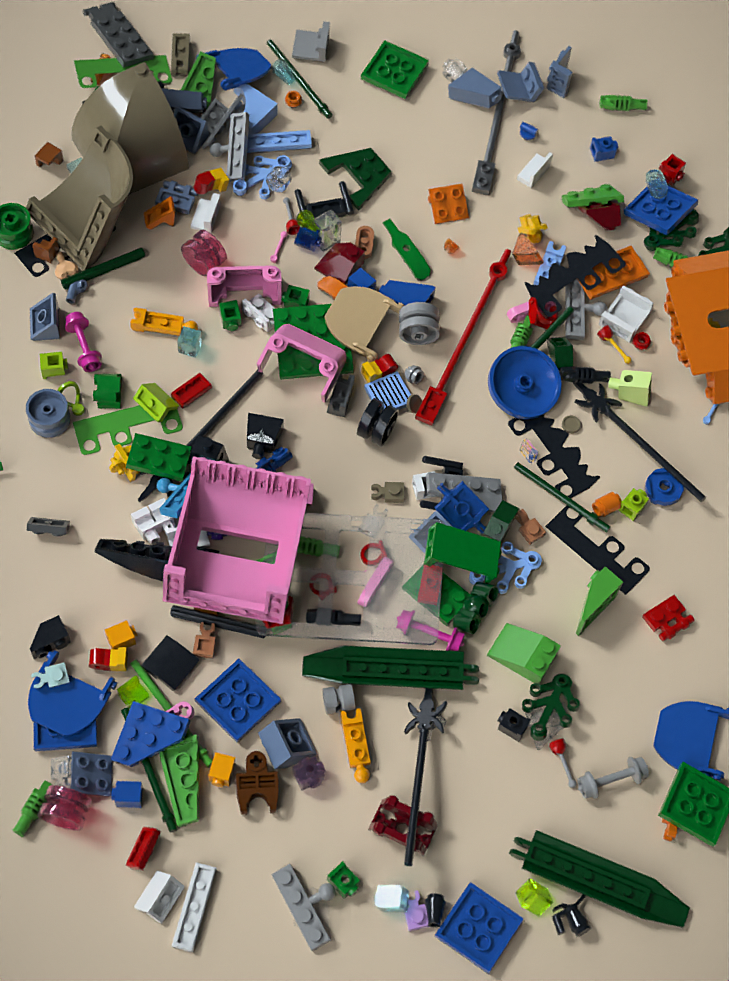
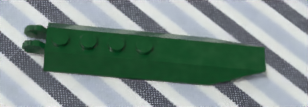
M340 646L304 656L302 676L340 684L463 690V683L466 685L479 683L478 677L463 676V671L466 673H477L479 667L474 664H464V652Z
M538 830L535 831L531 842L520 837L514 838L515 844L529 848L527 854L517 849H510L509 852L511 856L524 860L523 870L641 919L684 928L690 907L656 879Z

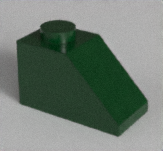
M565 337L548 338L549 355L558 370L561 367L573 366V345Z
M502 500L483 533L503 543L520 508Z

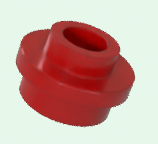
M639 332L634 335L632 343L637 349L644 350L650 346L651 339L647 333Z

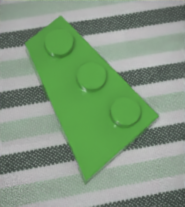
M200 51L181 90L202 92L207 97L208 108L211 104L216 58Z
M603 184L598 188H585L584 191L580 192L571 191L566 195H562V203L567 207L589 206L592 202L608 204V200H617L618 203L624 202V195L610 184Z

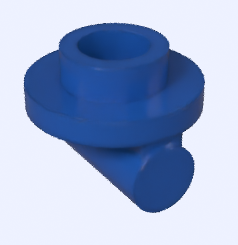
M522 122L520 125L521 137L528 140L536 137L538 129L533 125Z
M280 447L273 452L272 460L279 468L289 461L293 455L288 448Z

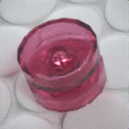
M199 230L192 237V240L189 239L181 246V252L186 262L202 276H207L211 268L219 267L227 259V254L222 244L214 235L206 230Z
M48 786L44 796L47 802L41 804L38 817L60 828L73 831L82 830L86 820L83 813L89 811L92 803L91 798L79 791L64 786Z

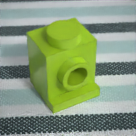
M62 351L40 354V367L43 379L51 376L65 375V370L68 369L67 358H63Z
M633 488L621 502V508L618 511L634 521L649 501L646 492Z

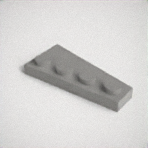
M427 473L426 484L427 493L443 498L444 495L437 489L441 483L449 490H452L463 481L488 506V511L494 513L502 501L500 479Z

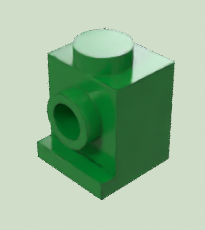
M288 285L287 292H283L281 302H284V308L308 306L310 290Z
M237 300L219 303V313L223 329H228L229 331L238 329L241 326V316Z
M344 861L327 875V881L335 887V890L343 898H346L348 895L352 897L360 889L358 887L360 880L346 866ZM347 877L349 882L343 883L341 878Z

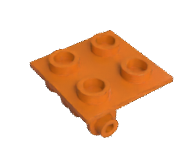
M463 183L428 189V202L432 206L435 224L469 218Z

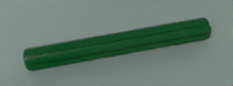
M140 247L61 279V285L64 289H68L74 282L80 280L88 281L144 258L145 251Z

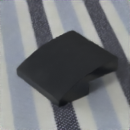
M166 635L141 666L155 679L158 678L169 689L174 691L199 662V659L180 643Z

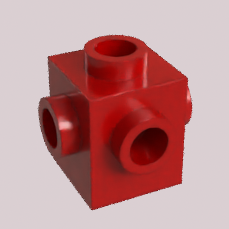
M671 154L659 166L660 173L658 177L673 186L684 177L685 173L683 171L686 162Z

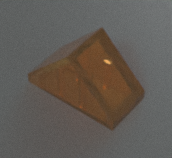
M521 232L518 235L512 253L517 264H543L544 261L539 252Z

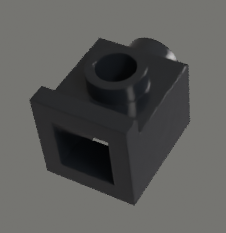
M509 708L507 712L503 711L497 720L500 723L498 730L519 742L528 728L531 719ZM510 719L516 722V724H512Z

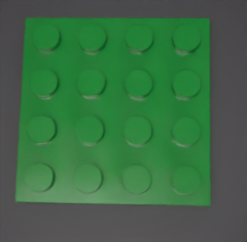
M331 304L273 309L275 332L282 325L291 324L342 348L346 352L347 359L340 374L354 373L351 349L342 345L327 327L325 315ZM289 345L283 352L277 353L280 380L323 376L319 371L321 360Z

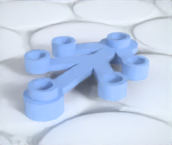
M280 155L277 159L263 158L262 156L254 157V166L246 164L245 176L249 173L257 175L247 181L241 179L234 181V193L242 196L247 192L248 188L263 180L259 196L261 199H268L270 197L269 186L272 170L274 173L278 172L277 180L274 181V189L282 191L284 189L283 180L285 172L289 171L292 167L290 158L286 155ZM264 165L272 166L270 168H261Z
M505 541L501 547L502 552L507 555L511 554L520 560L513 561L501 555L498 563L502 564L498 566L500 569L499 574L505 573V575L497 583L498 593L500 594L507 592L508 584L516 569L524 567L521 575L517 576L514 582L517 588L522 589L526 586L531 570L539 568L542 562V558L537 552L528 551L525 553L514 548L510 541ZM504 546H509L511 549L506 550ZM529 558H534L535 561L531 562ZM470 572L469 581L471 584L474 585L478 581L484 582V575L475 577V573ZM522 580L524 584H519L517 581ZM504 585L506 589L502 590L499 586Z

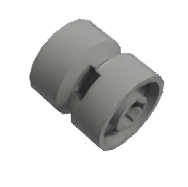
M351 684L340 685L338 689H335V687L322 689L327 715L338 713L339 709L343 711L355 710V700Z

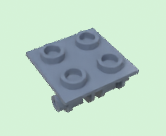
M72 751L70 792L73 793L74 797H81L82 794L111 796L112 756Z

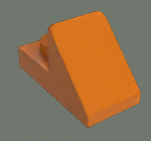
M171 196L144 212L146 228L151 230L163 222L172 227L174 226L175 208Z

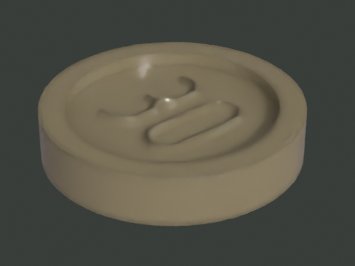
M410 395L407 399V408L409 412L417 413L422 404V399L419 395Z
M569 415L563 419L562 428L567 433H576L580 429L581 423L576 416Z

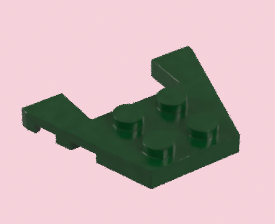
M372 148L319 160V165L327 174L344 167L362 188L349 195L351 203L357 210H360L363 204L372 197L376 189H379L391 176V170Z

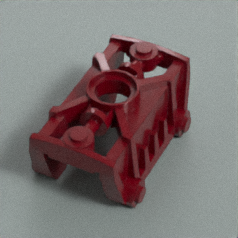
M394 795L386 797L381 801L368 830H372L377 835L385 836L406 846L408 832L406 834L398 832L397 826L399 824L409 826L411 807L400 802ZM381 808L393 813L395 819H386L385 815L380 812ZM419 811L417 828L423 827L432 831L431 835H420L417 833L418 830L416 831V838L420 841L415 839L414 852H419L424 856L437 829V823L431 812L423 813Z

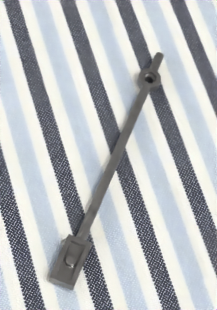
M513 31L511 43L506 44L504 47L503 55L507 59L504 71L511 72L513 60L518 59L521 49L517 45L519 31ZM502 86L501 100L496 105L484 161L478 160L472 192L489 195L496 164L491 163V158L505 100Z

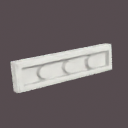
M196 862L173 939V948L193 953L217 870L216 867Z

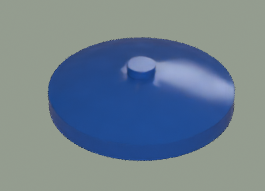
M516 346L507 349L495 359L488 374V388L492 399L502 411L519 419H534L547 413L556 404L561 393V377L555 363L544 352L533 347Z

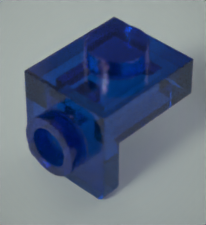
M300 226L294 245L314 252L316 246L319 247L322 242L320 230L317 229L315 232Z

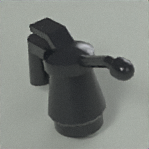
M582 895L576 903L569 905L562 903L553 908V912L561 908L564 909L552 916L558 936L565 933L561 920L564 916L567 917L571 931L577 937L591 929L589 920L578 909V905L586 895Z

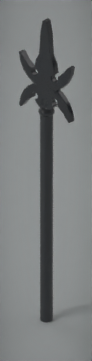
M257 369L187 444V446H191V450L198 436L205 437L263 375V372L261 373ZM185 472L183 478H186L190 472ZM153 475L150 479V484L141 493L138 502L143 501L156 490L157 482L165 477ZM169 491V492L167 493V497L170 496V494L172 493V491Z
M573 383L585 399H575L574 403L582 407L592 408V417L596 423L598 422L597 410H599L601 414H605V416H608L700 502L706 499V496L613 412L610 405L622 406L623 403L612 398H605V389L601 383L599 384L600 396L597 395L596 391L589 389L583 383Z
M426 688L424 699L420 703V712H417V708L408 702L410 713L416 718L407 724L404 733L408 734L419 723L417 727L420 736L404 859L405 866L413 865L429 730L433 728L431 724L434 723L435 727L442 734L444 733V727L436 717L444 712L448 703L444 701L436 708L435 712H432L435 710L434 702L432 701L433 688Z

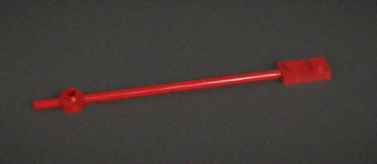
M505 249L500 261L491 264L489 269L491 279L437 387L430 386L415 416L416 420L431 426L433 425L447 397V393L443 390L497 281L505 279L507 275L506 263L511 255V250Z

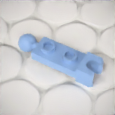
M553 241L549 242L535 277L534 285L539 284V276L548 279L549 269L553 263L561 264L566 251L565 245L560 250L553 249Z

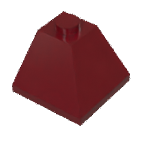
M608 200V204L592 202L589 206L576 207L599 226L605 228V230H614L617 226H621L620 205L611 200Z
M351 242L335 243L314 269L324 276L336 278L346 285L348 278L364 264L365 251Z

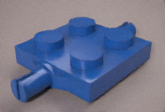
M463 481L452 490H449L441 483L437 489L444 497L434 508L452 527L464 531L475 527L483 534V530L486 527L480 520L489 510L488 506Z

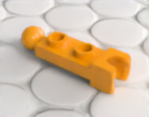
M142 308L133 309L135 319L130 321L131 329L140 332L151 331L181 336L182 330H185L189 335H194L198 331V324L193 320L184 323L183 316L150 312Z
M356 709L355 718L353 719L348 718L345 711H341L340 719L350 768H357L354 772L355 780L359 783H365L370 779V772L365 766L370 765L371 762L361 709Z

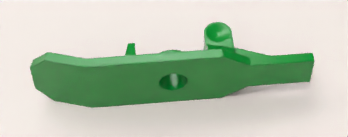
M390 218L384 221L383 225L391 236L393 248L398 251L414 277L419 280L428 277L431 269L408 235L399 231Z

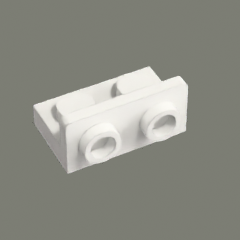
M259 293L249 301L246 298L242 300L243 313L247 317H251L259 328H263L268 332L274 327V307Z

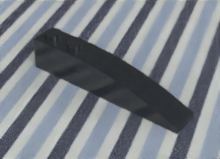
M100 539L95 548V553L128 570L163 581L165 564L168 565L172 546H164V542H156V545H146L145 541L127 544L126 540ZM197 546V550L217 554L220 552L219 550Z

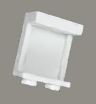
M622 286L619 295L609 309L601 315L598 325L601 327L608 325L612 329L613 334L630 343L651 313L654 303L648 298L637 294L634 290Z

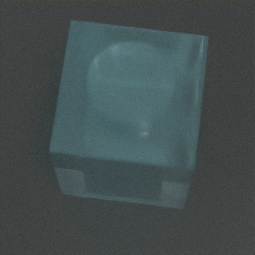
M184 326L177 340L178 353L196 358L202 344L201 331Z
M378 885L374 896L375 905L383 912H407L409 890L402 885Z

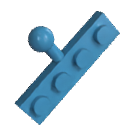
M191 473L180 485L171 483L167 478H161L157 482V489L161 493L173 491L171 496L160 507L161 515L174 518L180 516Z

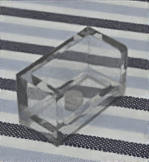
M332 209L314 219L315 224L322 231L321 234L314 237V241L323 252L333 247L335 243L341 242L342 221Z

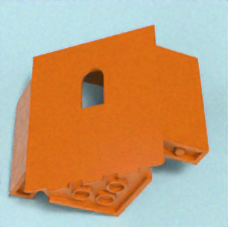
M729 251L673 260V267L671 269L673 277L666 278L668 293L666 294V302H664V310L671 317L672 344L679 350L677 353L679 361L686 368L690 367L693 376L705 374L707 380V387L705 388L706 397L713 404L729 402V326L714 328L708 323V315L710 313L729 309Z

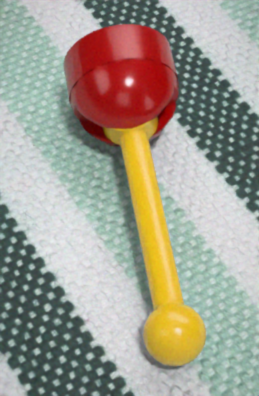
M606 325L597 333L598 337L603 341H610L622 355L624 362L630 363L631 357L626 356L612 339V329Z

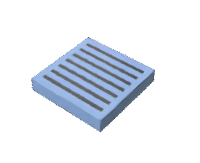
M398 371L364 385L371 400L376 398L383 401L384 409L389 405L399 410L407 407V399L411 394Z

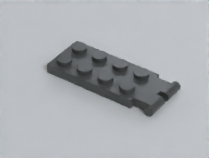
M114 2L102 4L99 6L100 9L97 6L83 9L84 16H89L92 27L122 67L153 59V52L124 14L115 9L116 5Z

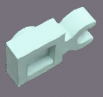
M65 662L44 667L45 674L39 672L31 674L32 678L40 677L41 679L39 684L34 685V688H41L47 682L49 688L70 683Z

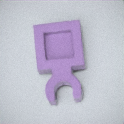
M418 890L414 892V900H410L407 893H404L403 896L405 904L409 906V908L404 909L408 931L429 927L425 904H418L420 899Z

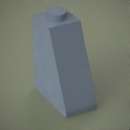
M472 67L448 85V94L452 100L491 108L501 100V86Z
M161 88L172 112H175L176 107H179L189 113H204V108H207V97L202 92Z

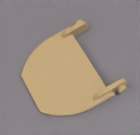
M346 287L340 289L325 315V321L332 335L342 345L362 356H366L367 360L372 362L378 359L379 356L376 352L367 348V345L388 309L399 314L404 304H397L391 298L370 288Z

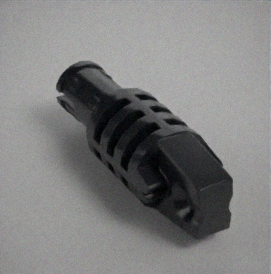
M571 366L561 367L560 377L561 380L572 383L592 384L594 381L609 383L611 372L595 370L592 367Z
M307 609L306 623L338 628L343 627V625L360 627L361 614H349L336 609Z

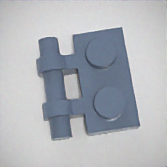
M165 180L163 183L165 188H160L155 205L171 196L175 211L189 215L195 201L194 196H197L198 193L194 191L193 186H184L176 181L169 182Z

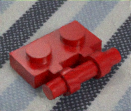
M672 595L642 616L653 632L658 629L663 631L659 634V638L662 641L673 638L678 631L687 629L695 621L692 615L686 618L682 616L686 609L675 595ZM675 620V625L672 627L668 625L669 622Z

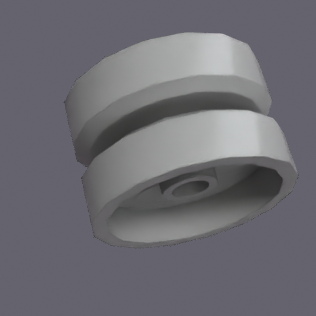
M414 302L400 309L399 337L402 341L413 345H425L439 338V310L436 306L426 302Z

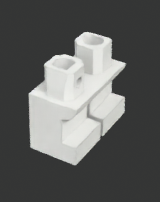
M164 498L148 505L149 510L146 506L131 514L132 522L143 540L147 539L151 545L160 541L159 532L164 531L167 535L166 530L175 528L174 517L160 514V507L165 502Z

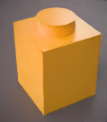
M127 620L105 629L106 638L111 649H118V647L129 648L136 645L135 637L138 636L133 625L129 626Z
M215 752L208 775L209 782H212V785L229 787L236 765L235 757Z

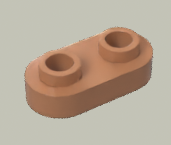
M361 226L356 232L355 245L365 251L364 259H368L372 255L374 230L369 226Z

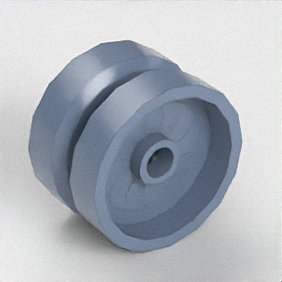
M41 389L29 397L26 403V414L32 431L39 436L51 438L61 435L67 430L70 424V411L63 394L54 389Z

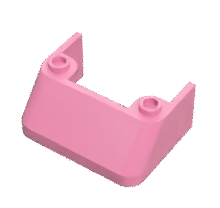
M291 324L282 325L268 340L257 362L258 371L263 372L272 352L281 353L288 345L321 360L319 364L320 373L329 378L321 393L322 402L325 403L346 362V352L342 348Z

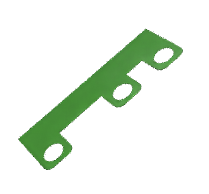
M166 55L153 56V59L144 61L150 71H153L157 81H162L158 79L157 75L163 72L168 75V79L162 82H172ZM116 58L74 60L79 85L82 88H94L97 86L95 74L120 73L141 64L137 63L122 67ZM90 77L93 80V84L85 85L82 79Z
M139 405L75 421L73 425L80 451L83 455H88L100 450L98 434L109 432L114 446L118 444L121 446L127 445L132 442L129 431L130 426L154 421L155 419ZM177 409L169 410L161 422L164 433L170 434L182 430V423ZM174 419L177 421L178 426L170 430L166 427V422ZM119 432H124L127 435V440L119 443L115 440V435ZM87 440L95 442V448L91 451H87L83 447L84 442Z

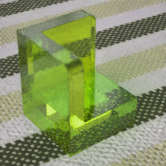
M137 675L117 689L119 698L129 710L133 701L142 703L149 698V693L140 684Z
M530 878L515 892L521 907L537 916H540L553 903L548 889Z

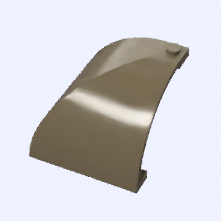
M145 62L120 72L104 82L87 98L79 109L72 127V141L84 158L92 144L91 139L96 127L102 126L120 144L130 161L133 182L129 195L189 169L185 145L174 114L161 87Z
M102 126L96 127L91 139L92 144L68 178L40 201L35 196L29 198L26 206L30 217L51 238L56 237L58 239V245L83 271L92 267L102 255L133 182L132 167L125 151Z

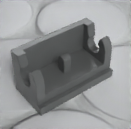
M339 374L327 413L345 417L354 388L355 376L350 375L347 380L342 378V374Z

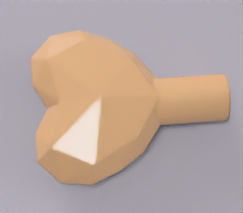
M62 252L56 253L59 262L55 269L57 278L64 279L68 275L78 273V266L75 263L65 260Z

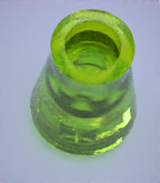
M302 210L297 215L298 224L311 232L312 235H317L320 232L321 227L311 211Z

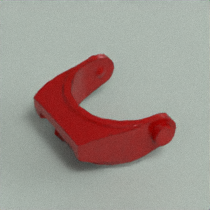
M531 297L529 299L530 323L547 330L558 318V313L552 317H544L538 308L537 299ZM551 306L549 312H554L557 307Z
M288 596L289 605L285 610L283 624L262 620L267 629L292 623L293 596Z

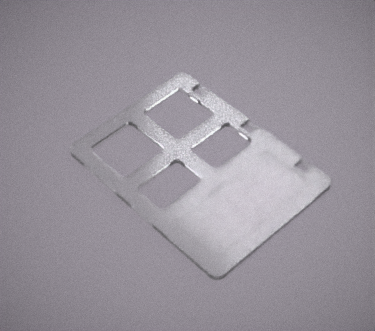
M305 513L302 529L325 531L322 567L319 569L294 567L291 582L318 583L320 585L316 622L313 624L292 622L291 624L267 629L262 620L257 619V633L262 636L416 645L435 644L438 640L443 563L436 562L430 567L424 565L429 528L436 522L445 523L437 519L421 520L398 517H362ZM351 521H363L362 526H351ZM423 524V529H411V525ZM341 531L370 533L367 570L352 571L338 570L336 568L339 534ZM265 544L264 563L275 564L279 545ZM335 585L365 587L362 625L346 626L331 624Z

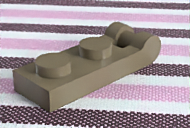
M173 33L171 75H177V73L189 74L190 34Z

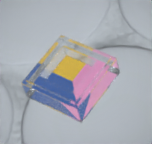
M526 438L521 442L519 451L529 463H533L537 459L538 451Z

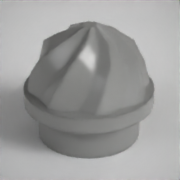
M409 366L405 371V377L409 383L418 384L424 376V372L419 366Z

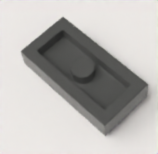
M31 517L27 522V531H32L34 534L52 533L53 536L66 535L70 528V521Z

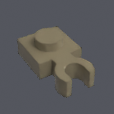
M385 482V487H381L379 484L371 485V490L378 491L377 494H371L372 500H379L381 497H385L386 503H404V482Z

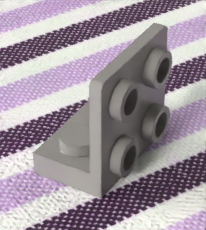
M323 21V26L319 28L318 32L296 30L292 58L325 62L330 35V22Z

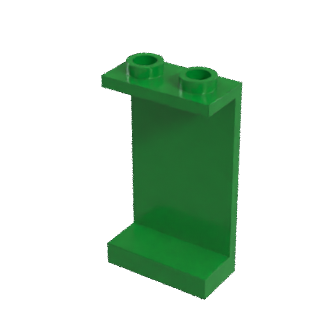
M436 522L428 531L424 565L431 567L436 562H441L484 575L485 583H490L499 574L498 561L502 554L500 549L501 542Z

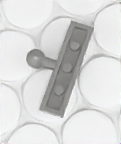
M247 112L231 114L229 145L222 146L219 143H214L210 146V153L214 157H219L224 152H228L227 176L230 179L229 182L239 179L245 180L249 114Z
M577 279L565 286V310L569 306L574 309V312L565 321L566 339L584 340L585 311L594 312L598 316L607 311V305L602 301L595 304H585L584 289Z
M291 864L271 874L311 951L331 941L313 905L321 900L329 901L333 899L336 894L335 887L330 883H325L321 885L318 893L308 897Z

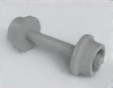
M629 757L627 769L594 780L590 772H585L584 776L577 779L578 790L585 799L590 797L596 799L598 798L597 787L632 776L636 784H640L643 779L649 776L648 766L642 757Z

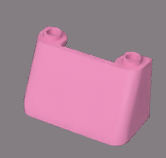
M276 266L214 267L207 273L209 307H218V302L221 298L227 299V291L263 290V298L269 297L272 300V305H282L281 271Z

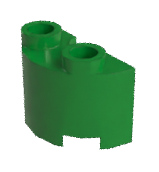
M94 374V385H97V390H93V401H97L98 409H120L122 374Z

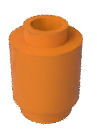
M610 492L596 499L592 503V508L595 514L605 517L620 509L622 500L618 494Z

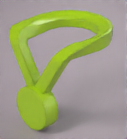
M74 381L65 382L58 388V391L62 394L67 387H75V404L68 401L67 403L69 407H72L73 414L80 416L84 413L85 409L82 404H79V386Z

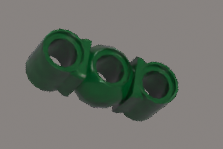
M481 581L474 584L470 592L471 596L465 600L463 609L460 608L459 613L453 619V627L458 628L459 631L469 634L476 633L479 624H481L480 619L486 616L488 606L491 607L498 597L497 586Z

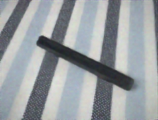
M173 605L170 611L172 617L196 623L204 622L205 625L209 626L214 623L217 628L265 638L267 634V628L264 626Z

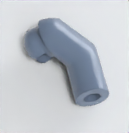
M85 280L74 282L69 286L66 302L75 303L76 295L84 292L88 286Z

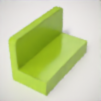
M156 383L141 384L133 397L157 422H162L169 410H175L179 407Z

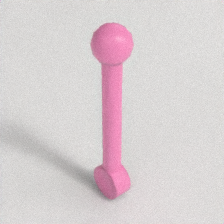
M286 231L281 232V239L276 251L270 257L272 263H276L278 260L279 250L284 238L288 236Z

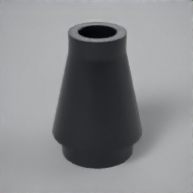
M438 893L428 894L425 900L428 926L433 928L441 926V919L446 905L444 896Z

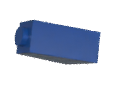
M389 280L386 285L381 286L379 292L394 300L395 303H402L405 306L414 302L430 303L435 296L436 287Z

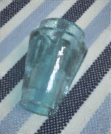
M278 59L271 66L273 73L288 85L295 80L286 61Z

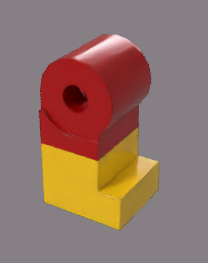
M220 167L198 174L193 189L198 194H206L208 191L216 189L223 192L227 190L230 179Z
M385 354L370 363L369 361L363 363L361 374L366 382L370 383L394 373L398 369V365L391 354Z
M127 648L91 649L89 667L103 671H127Z

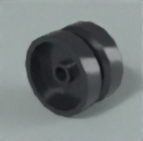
M373 398L361 417L357 428V435L364 439L371 437L373 443L383 446L395 426L399 409L391 405L384 409V402Z

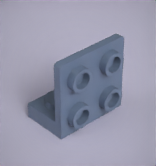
M570 46L565 51L562 50L558 59L551 63L549 67L551 71L547 78V89L562 98H565L568 93L572 71L567 69L572 49Z
M528 62L521 73L501 70L497 72L507 99L535 102L544 90L535 62Z

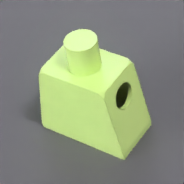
M624 370L620 379L610 377L608 388L618 390V398L620 400L648 407L652 388V372Z

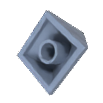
M176 107L174 117L178 124L185 149L196 154L209 136L207 121Z
M51 293L30 308V340L60 339L59 307L55 293Z

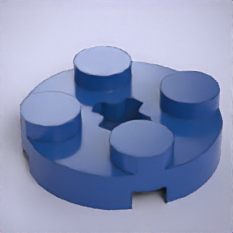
M664 468L654 470L645 482V492L653 504L667 506L677 503L684 491V486ZM663 483L666 487L669 488L667 490H663L660 487Z

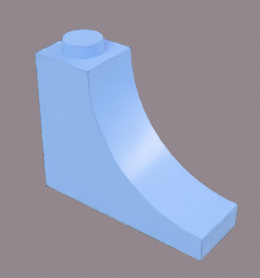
M247 83L234 88L235 94L238 96L240 94L243 95L241 100L245 105L244 112L249 114L248 134H258L278 115V104Z

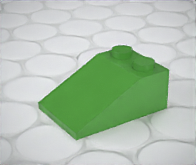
M606 567L601 571L597 570L591 576V581L587 585L589 589L576 630L578 636L617 597L623 581Z
M506 623L487 656L531 682L540 684L556 658L561 645L544 635Z

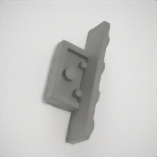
M242 94L233 101L229 108L216 98L201 116V119L207 121L209 132L208 138L201 146L202 149H205L207 146L210 147L216 141L214 136L216 134L219 135L225 128L224 122L228 123L231 119L232 111L237 110L242 104L240 101L243 97Z

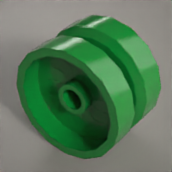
M18 203L2 204L0 206V246L10 250L25 247L30 243L34 234L29 211Z

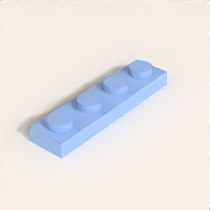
M310 130L248 134L247 153L312 148Z

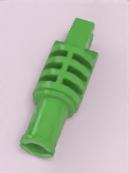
M603 95L600 97L599 106L600 108L617 111H629L631 109L646 110L647 99H633L631 96Z
M657 247L653 259L665 265L669 264L672 267L673 260L689 257L687 255L683 256L682 253L677 254L678 252L676 251L674 253L673 250Z
M528 315L523 324L518 323L511 338L510 348L527 345L533 332Z
M301 536L297 553L315 555L316 557L325 555L338 558L340 546L323 543L320 539L316 540Z
M44 780L39 790L34 788L21 810L22 816L12 830L14 833L24 837L31 823L38 820L51 796L47 795L52 787L51 783Z

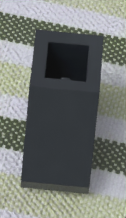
M59 615L40 623L30 647L33 659L43 658L47 656L49 651L63 649L71 642Z

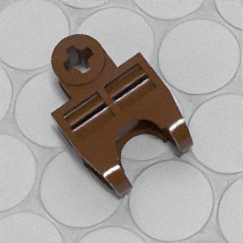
M253 751L248 754L246 758V773L236 774V792L241 815H247V808L255 798L264 799L267 806H270V814L276 813L279 796L278 771L267 772V759L260 751ZM254 761H258L259 767H254Z

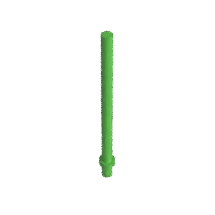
M138 660L131 662L130 665L163 709L167 711L172 708ZM189 728L187 730L185 738L193 736ZM199 743V759L207 767H210L213 760L208 755V750Z

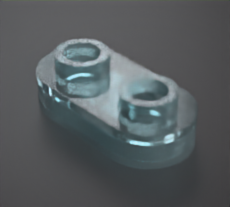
M659 170L648 171L646 173V184L651 196L654 198L665 197L668 194V185L663 173Z

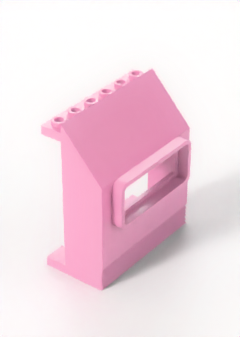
M193 457L191 475L168 565L165 564L163 601L283 624L311 479L303 476L287 475L282 472H271L261 468H250L245 465L230 464L225 461L209 460L204 457ZM201 530L279 545L275 564L197 550Z

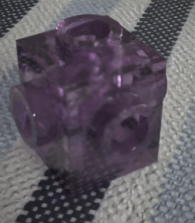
M315 756L303 758L298 762L299 764L293 766L292 773L301 791L309 787L311 789L316 788L324 781L325 767L321 761H317Z

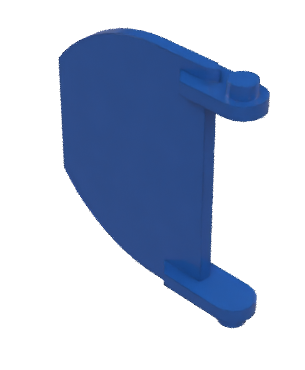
M231 48L206 52V54L216 58V66L228 77L222 80L220 84L223 90L234 89L240 85L256 81L264 77L271 69V63L255 49Z
M49 651L47 654L48 660L43 663L39 673L45 674L44 667L55 664L59 656L58 651ZM68 675L70 683L49 688L47 682L41 688H34V685L39 684L41 681L40 677H35L28 696V709L31 720L64 737L79 733L90 726L100 715L111 696V689L115 690L118 682L115 681V678L110 677L103 690H100Z
M684 701L667 706L660 711L653 744L654 749L666 763L678 770L679 765L685 762L720 782L724 778L725 773L708 768L718 717L729 719V708L725 710L718 706L695 701Z

